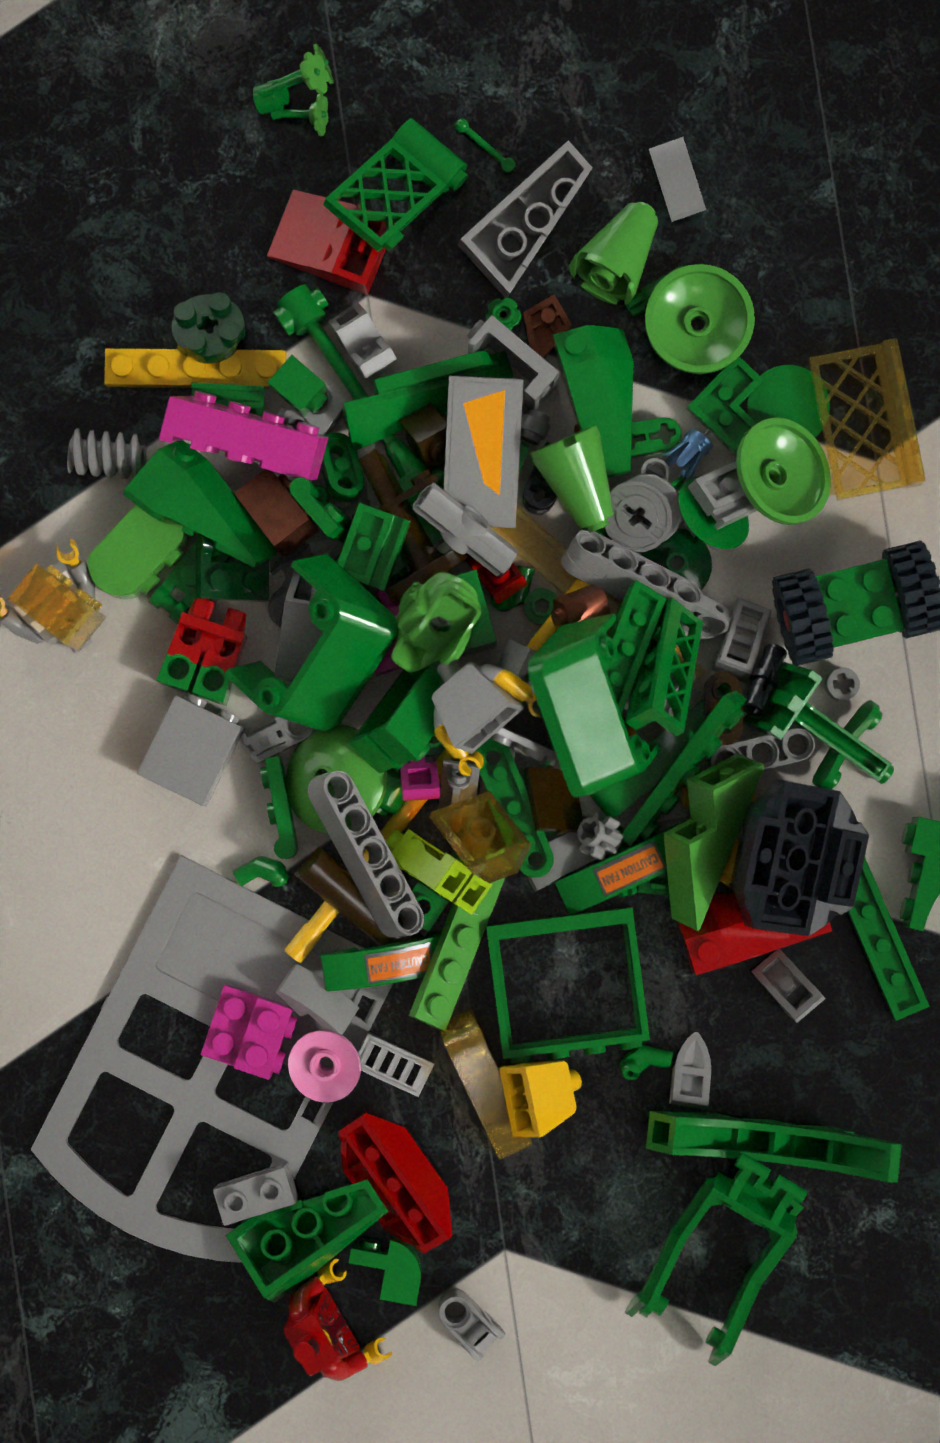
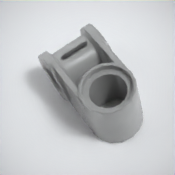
M450 1289L441 1296L438 1305L441 1322L457 1338L463 1348L474 1359L480 1361L483 1358L482 1352L497 1338L502 1339L506 1335L504 1330L464 1291ZM451 1302H460L465 1306V1311L462 1315L453 1317L446 1313L445 1308Z

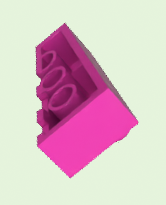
M195 391L194 396L169 397L159 440L169 443L188 440L191 441L190 448L194 450L219 453L221 450L225 452L224 456L227 459L253 464L254 461L260 462L259 467L296 478L318 479L329 438L318 434L319 427L303 422H298L297 427L284 423L285 417L265 411L263 416L249 413L251 407L233 401H229L228 406L216 403L217 396L201 391Z

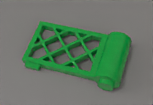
M410 118L398 129L387 144L325 198L323 206L376 251L379 252L383 248L391 251L403 239L404 235L401 231L443 192H448L450 189L456 192L468 178V174L465 172L468 165L417 121ZM391 154L402 163L403 170L385 169L384 159ZM364 177L379 178L381 190L363 189L362 179ZM387 179L404 180L405 191L388 190ZM411 180L423 181L432 190L428 193L413 192ZM342 197L357 198L359 210L346 209L338 200ZM365 199L382 200L384 212L366 211ZM390 200L407 201L408 212H391ZM368 221H384L386 232L379 237L368 227Z

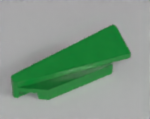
M477 351L374 379L372 387L374 396L343 403L342 415L353 449L359 450L403 430L399 420L429 403L439 413L446 411L448 408L449 375L513 378L506 351L489 355L488 351Z

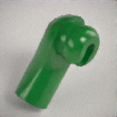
M265 856L256 857L233 870V874L240 886L259 877L271 881L274 887H281L289 879L286 867L281 861Z
M647 1045L634 1048L623 1056L620 1061L621 1075L627 1080H635L639 1077V1073L650 1065L669 1069L673 1052Z

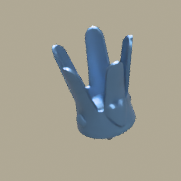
M694 428L688 431L678 445L662 455V457L669 456L665 460L666 464L671 466L677 461L679 467L684 466L680 475L685 479L689 476V479H691L702 457L707 455L709 450L713 448V444L706 437L710 430L707 429L704 434Z

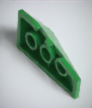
M183 440L175 441L158 449L123 491L125 497L148 515L160 521L165 516L183 525L182 532L193 536L194 533L201 534L213 540L214 548L254 568L277 555L278 550L273 546L210 461L198 451L191 449L190 444Z
M364 1180L325 1192L321 1196L304 1201L299 1200L295 1204L251 1217L225 1236L262 1296L275 1303L306 1281L385 1215L388 1210L370 1182Z

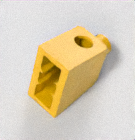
M537 1061L499 1068L513 1137L540 1138L576 1112L577 1106L574 1091L580 1089L582 1080L579 1073L574 1069H569L565 1061Z

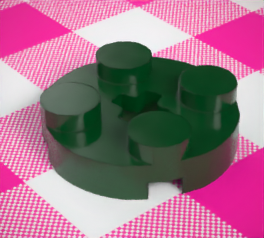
M222 292L195 296L186 302L179 303L174 309L172 334L175 345L183 355L187 357L188 354L191 357H195L200 363L211 364L230 358L237 351V345L241 342V339L243 341L245 337V324L241 310L235 303L230 301L228 295ZM205 324L216 325L213 327L214 332L211 334H207L205 330L199 329Z

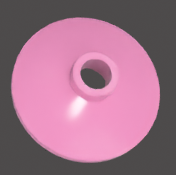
M316 1030L305 1034L295 1043L289 1055L288 1070L293 1084L304 1096L314 1101L327 1103L341 1100L351 1093L360 1078L361 1063L357 1050L347 1038L330 1030ZM329 1057L333 1061V1067L324 1066L322 1058Z

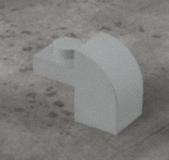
M356 303L328 321L343 349L363 379L371 375L376 376L383 373L389 368L390 363L397 359L391 347L380 336L368 313L359 303Z

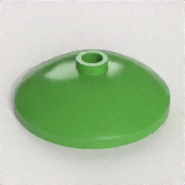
M705 264L684 266L666 275L652 291L645 311L646 333L655 352L670 366L693 374L712 373L732 364L746 349L754 329L753 303L743 284L729 272ZM694 319L701 320L704 328L701 330L693 329L691 321Z
M785 418L765 419L752 426L744 434L738 447L736 465L741 487L750 503L768 519L785 525L801 524L819 514L830 494L831 473L826 455L815 437L800 424Z
M339 725L327 731L315 730L307 739L298 744L289 760L286 771L289 803L297 817L313 830L328 834L308 795L310 781L315 776L322 775L325 771L329 773L339 770L349 774L372 817L382 803L387 787V771L379 774L348 744L359 730L357 728ZM328 782L327 789L333 797L334 787L331 782ZM346 814L345 823L351 829L352 821Z

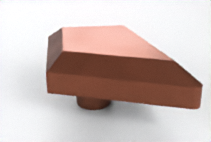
M555 295L523 312L530 348L543 359L554 348L553 335L572 328L569 318Z

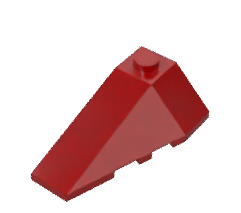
M714 893L700 930L696 931L676 921L689 965L694 975L726 967L832 931L830 922L810 936L760 930L745 926L739 904L734 894Z

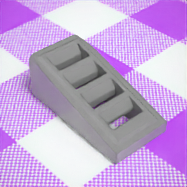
M737 598L730 616L731 620L728 630L724 633L712 667L714 672H728L733 674L739 681H747L752 674L771 615V609ZM740 614L759 620L758 625L739 619ZM737 628L745 632L754 634V637L750 638L745 635L736 633L735 629ZM731 642L748 648V653L731 647Z
M370 1031L358 1053L361 1071L419 1097L435 1064ZM376 1045L381 1047V1050L374 1064L371 1065L367 1063V1060ZM389 1051L395 1055L385 1072L380 1067ZM402 1057L407 1059L408 1062L400 1078H397L393 1074ZM414 1064H417L421 1068L413 1085H411L406 1080Z

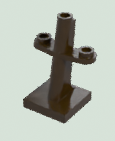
M377 449L358 459L381 505L377 509L411 521L402 549L414 572L385 590L392 603L402 598L403 594L414 582L424 585L436 573L447 572L470 555L468 553L460 554L453 549L446 553L438 551L430 541L408 498L423 490L427 485L429 486L433 482L438 481L436 473L432 475L429 469L425 470L410 480L413 487L404 492L383 454L380 455Z

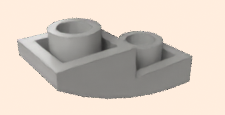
M681 137L650 148L649 152L671 221L673 222L705 211L706 207L684 138Z
M568 832L549 842L554 856L551 870L540 878L528 877L535 892L599 860L579 850L583 843L576 837L577 833ZM532 853L528 857V862L533 867L541 865L543 861L539 853Z
M299 964L292 966L275 991L300 1016L309 1014L325 1030L333 1031L341 1036L359 1010V1007L341 991H326L324 979Z

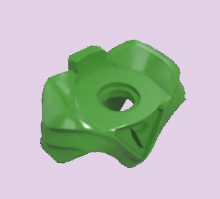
M445 572L436 573L424 585L414 582L403 594L398 607L397 622L399 630L391 659L408 672L420 671L437 662L448 665L451 661L458 660L467 645L472 627L481 614V607L475 589L465 580ZM435 617H442L450 623L451 628L445 632L436 631L431 627L430 620Z

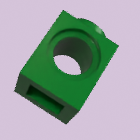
M293 355L286 360L268 381L270 388L303 417L309 411L313 414L317 412L327 399L325 393L328 389L325 382Z

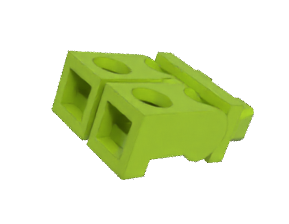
M395 829L386 841L400 869L471 915L493 885L410 829L405 834Z

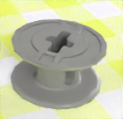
M639 474L628 478L610 492L614 515L607 518L609 525L605 526L608 536L614 542L634 552H646L657 548L677 531L682 520L678 503V492L667 480L655 474ZM640 507H642L646 511V513L643 515L645 518H642L639 515L641 511Z

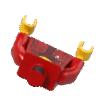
M333 1259L317 1271V1277L313 1275L291 1294L288 1302L289 1318L283 1330L294 1350L295 1359L302 1364L309 1376L320 1371L326 1378L342 1381L367 1368L368 1363L376 1365L391 1357L392 1351L386 1355L379 1353L377 1345L386 1340L384 1337L377 1338L368 1343L363 1353L359 1351L361 1348L328 1290L324 1287L325 1284L342 1281L347 1275L346 1270L333 1273V1265L339 1261V1259Z

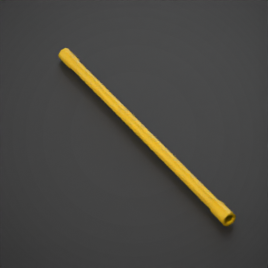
M577 578L565 594L590 584ZM551 615L526 645L527 647L537 651L557 630ZM446 749L443 750L435 761L437 763L439 784H441L444 759L459 761L458 757L453 758ZM428 799L405 801L399 811L393 814L380 830L385 842L395 829L402 833ZM365 849V851L363 852V857L365 861L368 863L369 853L368 850ZM324 901L312 918L301 927L284 951L294 960L302 963L339 912Z

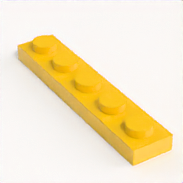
M105 349L104 384L106 387L191 388V383L265 386V389H271L268 381L286 362L287 353L286 350H237L230 358L224 361L205 364L198 362L197 358L191 357L188 354L186 357L178 349Z

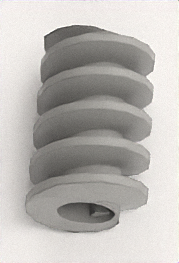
M76 428L69 442L67 456L68 473H71L75 466L76 472L79 475L86 474L89 468L91 474L98 477L104 468L106 477L113 478L118 470L120 477L127 480L132 471L135 477L146 464V445H140L137 434H133L130 443L126 444L121 432H119L115 442H111L108 431H104L101 440L97 441L94 430H90L85 440L82 439L80 429Z

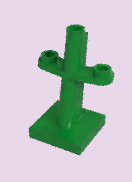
M783 662L777 676L779 684L777 688L772 689L764 714L760 717L746 714L743 722L752 729L778 739H782L792 723L810 732L814 738L829 747L813 776L812 783L815 786L833 789L841 779L839 769L844 759L880 784L887 782L894 772L892 763L858 739L866 729L871 730L875 728L881 721L883 714L880 711L879 705L872 700L866 701L859 707L845 727L842 728L807 702L823 679L813 670Z

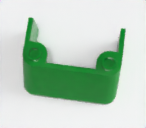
M323 554L294 560L291 564V567L316 589L309 602L308 612L313 624L323 633L290 686L279 677H274L275 673L262 661L227 669L224 674L263 712L318 731H327L341 724L395 641L399 630L394 614L329 555Z
M615 613L561 625L533 654L528 662L531 685L567 787L576 798L594 794L644 772L661 749L659 742L648 744L646 741H642L638 735L628 736L606 672L611 665L612 659L615 658L613 640L609 636L607 637L606 631L617 620Z

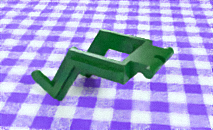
M741 1153L735 1162V1166L740 1168L733 1180L720 1172L715 1177L705 1180L671 1229L644 1288L631 1299L625 1311V1314L633 1317L638 1311L645 1318L651 1312L659 1316L663 1314L669 1299L662 1296L661 1293L686 1240L710 1206L723 1204L766 1229L771 1240L747 1271L722 1329L720 1330L714 1326L705 1340L706 1344L713 1347L708 1363L713 1366H717L732 1354L761 1285L796 1239L798 1233L795 1224L796 1217L786 1212L793 1200L801 1204L808 1192L780 1174L773 1181L767 1179L771 1169L744 1153Z

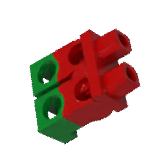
M195 598L188 614L182 612L179 625L156 681L189 694L193 693L197 697L227 706L232 682L224 674L227 669L239 665L248 639L244 633L248 615L228 607L223 624L220 625L210 621L216 604L209 600Z

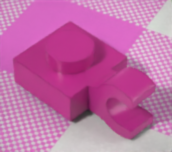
M424 756L419 761H409L408 764H404L400 768L399 775L403 801L440 799V784L436 762L425 763Z

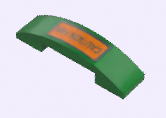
M687 820L669 827L653 837L614 854L603 861H599L589 867L586 866L555 881L554 883L569 915L601 903L667 872L663 833Z
M442 930L427 933L426 937L358 950L354 947L320 954L325 990L360 989L424 977Z

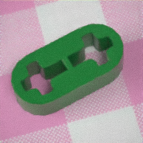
M664 417L632 422V437L644 436V441H638L634 444L633 450H631V458L666 453L674 448L681 439L679 424L671 418ZM661 426H666L668 432H674L675 436L670 437L669 444H663L661 438L650 440L649 435L658 434Z

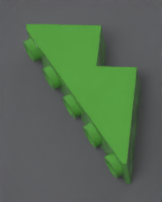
M736 754L687 779L690 819L663 833L672 919L696 931L700 930L743 823L746 808L751 803L763 773L764 764Z

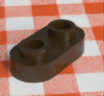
M717 672L706 680L703 688L705 720L722 698L716 691L718 684L725 683L728 685L730 692L736 690L742 695L741 684L733 674ZM743 716L728 734H721L719 737L722 740L721 746L731 745L741 737L743 732Z

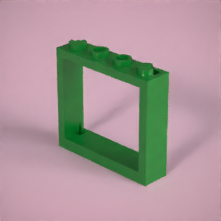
M632 907L486 926L503 1059L511 1058V1064L533 1062L532 1055L547 1054L548 1059H561L570 1057V1050L584 1049V1055L606 1052L605 1046L620 1044L621 1050H631L632 1048L642 1047V1041L650 1040ZM622 924L635 1028L512 1044L499 940Z

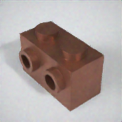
M264 469L234 494L273 546L286 557L319 530L311 521L312 518L290 493L291 482L285 474L277 476L273 471Z

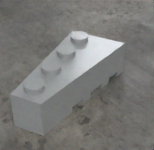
M569 140L467 232L458 243L461 250L504 298L509 296L593 168Z

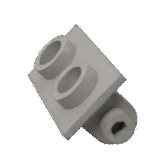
M444 759L437 818L443 819L442 825L448 834L456 835L464 828L465 823L473 824L480 769L474 764L467 763L472 769V773L470 776H464L458 769L459 762Z

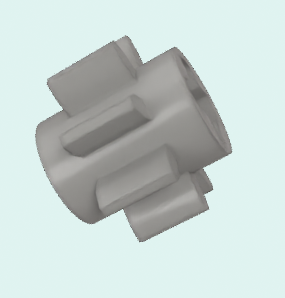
M596 812L594 818L583 819L576 834L579 841L583 843L579 850L601 861L604 860L605 854H615L623 838V835L617 830L620 822L600 812Z

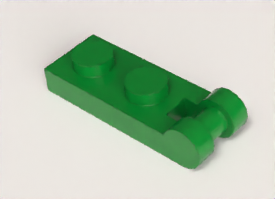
M196 541L149 599V603L157 609L162 607L170 614L169 618L176 624H179L182 612L188 614L189 608L196 598ZM212 551L211 562H228L232 556L224 552ZM176 587L186 594L180 602L170 596Z
M281 756L265 758L266 767L260 768L261 779L264 789L270 788L272 803H267V812L270 824H277L279 839L274 845V852L281 859H291L298 853V841L292 808L288 800L283 758Z

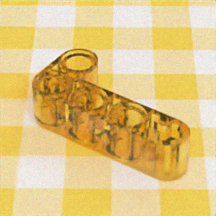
M468 1009L451 1017L446 1031L440 1030L443 1042L499 1160L532 1146L531 1137H513L500 1071L486 1043L472 1009Z

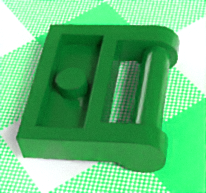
M304 477L295 478L290 484L292 496L327 537L345 543L353 520L341 507L338 506L336 508L329 502L330 495L326 488L320 485H313L310 480Z

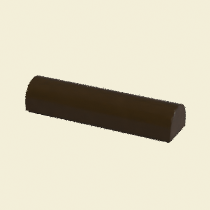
M318 847L296 871L295 876L376 945L381 946L424 937L420 932L401 937H388L384 935L375 922L350 873L321 847ZM398 914V922L402 927L404 919Z

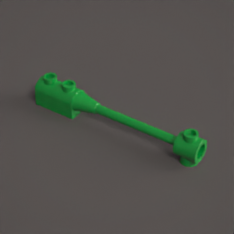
M303 284L285 294L278 301V308L273 313L287 335L290 336L294 332L297 335H302L308 332L352 398L357 400L369 397L320 325L327 317L323 309L329 304L319 288L316 287L310 290L306 284ZM395 434L381 439V441L385 445L388 458H390L400 477L398 482L405 492L413 487L410 480L427 470V468L401 439H397ZM438 465L432 470L429 468L431 474L436 473L439 479L435 484L444 490V473ZM423 490L408 498L412 508ZM416 513L435 548L445 542L441 532Z

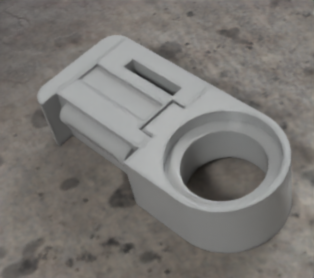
M275 717L276 724L272 722L250 733V737L244 733L242 740L248 748L252 760L256 763H262L265 761V758L274 757L307 739L315 729L308 728L305 734L296 736L290 732L288 720Z

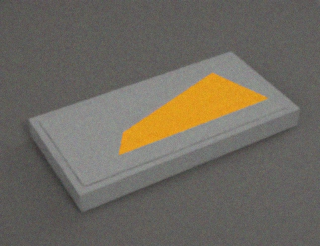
M449 375L444 491L462 506L470 505L477 509L487 519L490 527L516 528L523 379Z

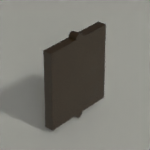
M551 765L545 768L527 767L523 769L535 830L555 831L557 835L565 832L577 833L583 821L579 797L576 798L570 793L562 770L554 769Z

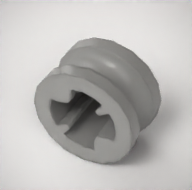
M849 668L836 669L825 680L827 694L837 701L853 698L860 688L858 675ZM838 674H843L844 680H851L852 687L846 688L849 692L846 695H842L840 689H834L833 681H838L836 677Z

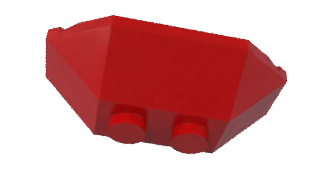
M365 1113L338 1131L339 1140H341L343 1171L352 1184L364 1180L370 1182L388 1210L378 1220L386 1232L405 1243L416 1246V1250L423 1254L452 1237L448 1188L405 1127Z

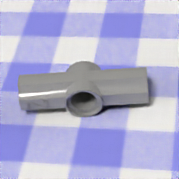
M434 482L424 488L413 504V510L441 532L444 541L453 550L460 554L468 553L496 576L504 574L518 555L517 549L493 531L487 519L477 509L470 505L462 506Z

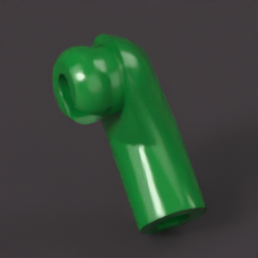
M517 565V569L524 576L528 585L498 605L491 597V605L499 611H509L523 604L529 594L535 569Z

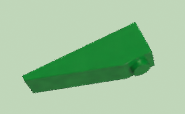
M585 325L554 334V353L579 431L597 425L601 435L608 478L631 472L634 361L624 330L621 328Z

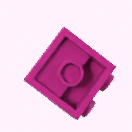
M225 984L201 1055L234 1066L237 1070L269 1080L273 1072L279 1074L286 1053L280 1050L284 1038H292L298 1018L292 1016L294 1010L289 1005Z

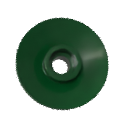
M677 529L669 539L663 541L657 548L641 553V556L692 581L701 590L710 578L712 559L709 549L697 536L693 537L690 531ZM680 557L683 560V567L679 570L673 569L670 565L671 558Z

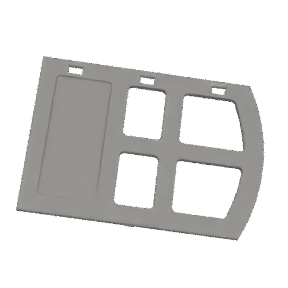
M180 855L109 996L106 997L101 1007V1012L33 1143L31 1151L48 1172L73 1197L121 1230L158 1247L188 1256L216 1261L241 1262L225 1236L233 1230L232 1228L209 1226L163 1214L157 1209V1203L197 1124L206 1122L270 1155L272 1158L270 1167L288 1162L293 1179H295L333 1102H323L312 1122L310 1119L302 1116L310 1101V1098L305 1096L291 1126L288 1129H281L220 1098L216 1094V1087L228 1064L203 1056L193 1077L186 1080L121 1047L118 1042L119 1037L140 996L143 994H147L210 1026L225 984L288 1005L275 991L293 965L299 964L323 978L320 954L354 947L358 950L366 948L325 929L318 943L303 962L299 963L289 956L284 949L301 927L309 921L308 919ZM393 983L360 989L341 990L357 1006L363 995L374 999L365 1020L355 1015L342 1035L353 1044L357 1052H359ZM293 1011L292 1016L298 1018L292 1038L285 1037L280 1050L286 1053L283 1064L287 1066L291 1049L302 1036L312 1031L325 1030L309 1014L300 1016ZM329 1057L322 1058L324 1066L333 1067V1061ZM102 1072H108L169 1103L174 1108V1114L132 1195H125L105 1180L68 1143V1137Z

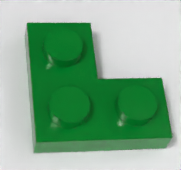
M739 357L732 364L725 367L687 406L686 410L706 429H709L737 457L742 437L752 426L757 424L740 405L764 379Z

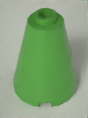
M644 202L627 204L574 255L569 264L570 273L573 278L578 274L584 280L581 287L585 291L609 304L617 305L619 300H625L624 305L631 302L636 294L657 229L658 218L655 215V210Z
M597 425L573 433L529 453L531 461L579 529L587 527L590 533L609 525L607 518L614 515L601 435Z

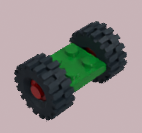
M920 540L884 549L881 560L815 576L813 570L811 571V568L773 577L772 594L775 599L773 601L777 611L776 616L780 624L781 635L784 638V645L786 650H788L792 664L799 666L833 657L832 652H834L835 647L895 632L902 633V636L907 639L939 631L940 580L939 576L936 575V566L934 561H931V553L927 550L926 544Z

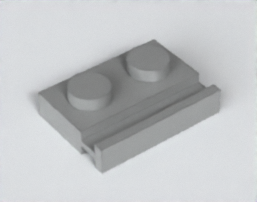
M736 461L695 479L688 486L706 515H712L717 522L714 525L717 530L758 511L750 503L741 487Z

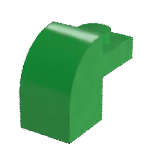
M391 1235L389 1249L382 1248V1242L373 1239H361L360 1243L353 1242L348 1263L385 1270L380 1300L416 1306L422 1267L414 1247Z

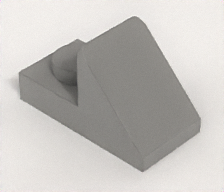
M777 949L751 971L755 978L779 1003L784 1012L797 1023L825 1000L818 989L781 949Z

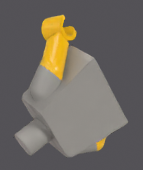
M457 660L451 661L448 665L441 663L437 668V672L445 683L432 695V701L436 707L433 711L435 737L453 758H459L458 769L464 776H470L472 773V769L466 763L467 760L473 761L479 769L482 768L484 758L475 750L524 709L521 702L526 701L528 703L529 712L533 716L542 717V713L533 706V702L537 699L535 693L531 692L532 687L509 670L491 664L479 666L474 663H468L462 668Z

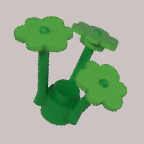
M316 43L313 45L315 55L310 52L305 53L304 61L300 63L299 70L279 79L268 81V83L254 86L253 98L260 114L271 113L273 120L284 117L309 118L310 124L314 125L318 135L324 136L328 123V100L323 94L327 92L326 82L333 84L334 80L328 60ZM305 82L309 89H315L319 93L317 94V100L311 103L309 110L284 109V105L290 102L287 88Z

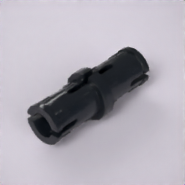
M767 644L764 647L757 669L752 671L749 677L751 685L745 697L747 700L742 706V710L747 714L757 717L764 714L772 689L777 688L779 684L777 676L787 656V651L777 644Z

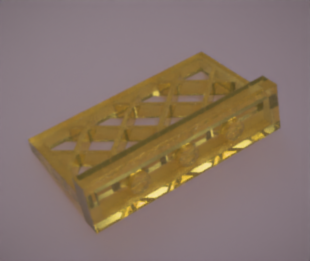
M897 338L884 340L880 344L810 357L809 364L836 500L904 487L921 486L926 479ZM874 354L877 370L871 379H868L852 368L859 357ZM852 359L849 365L841 360ZM833 362L845 371L835 386H832L821 379L819 365ZM848 373L866 384L856 401L838 390V387ZM877 375H879L881 387L873 382ZM823 387L830 391L826 399ZM869 387L883 395L884 405L877 415L859 404ZM834 394L852 406L841 422L829 415L827 411V404ZM855 408L873 419V422L863 436L845 425ZM885 410L888 422L881 418ZM830 422L837 426V429L835 430L833 435L831 431ZM876 423L890 431L891 441L885 450L866 439ZM840 430H843L859 441L849 457L835 449L833 440ZM862 443L881 455L870 472L851 460ZM892 445L895 457L887 453ZM837 458L845 462L840 470ZM883 458L897 466L899 480L884 482L873 474ZM847 465H850L866 476L859 488L843 491L841 474ZM869 479L877 483L875 485L865 486Z

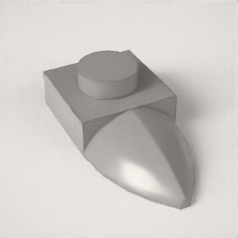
M694 1032L682 1045L677 1055L675 1066L672 1068L669 1104L706 1109L709 1106L711 1059L704 1040L698 1032Z

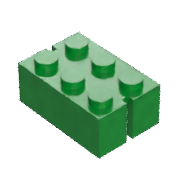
M441 662L416 672H408L403 669L348 743L379 774L392 768L398 770L405 763L412 760L417 762L429 751L430 746L428 742L435 736L433 711L436 707L432 701V695L445 683L437 672Z

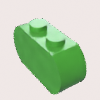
M135 505L89 554L88 569L90 576L101 590L115 598L133 599L137 598L141 593L147 595L159 583L160 579L157 576L166 566L169 568L174 567L184 556L185 552L182 549L187 545L188 534L181 531L183 525L165 516L160 521Z

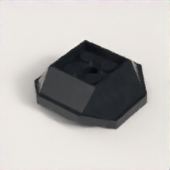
M776 779L766 793L747 806L730 881V888L739 904L745 926L760 930L810 936L826 926L837 914L842 915L854 907L869 834L862 823L857 821L851 806L841 791Z

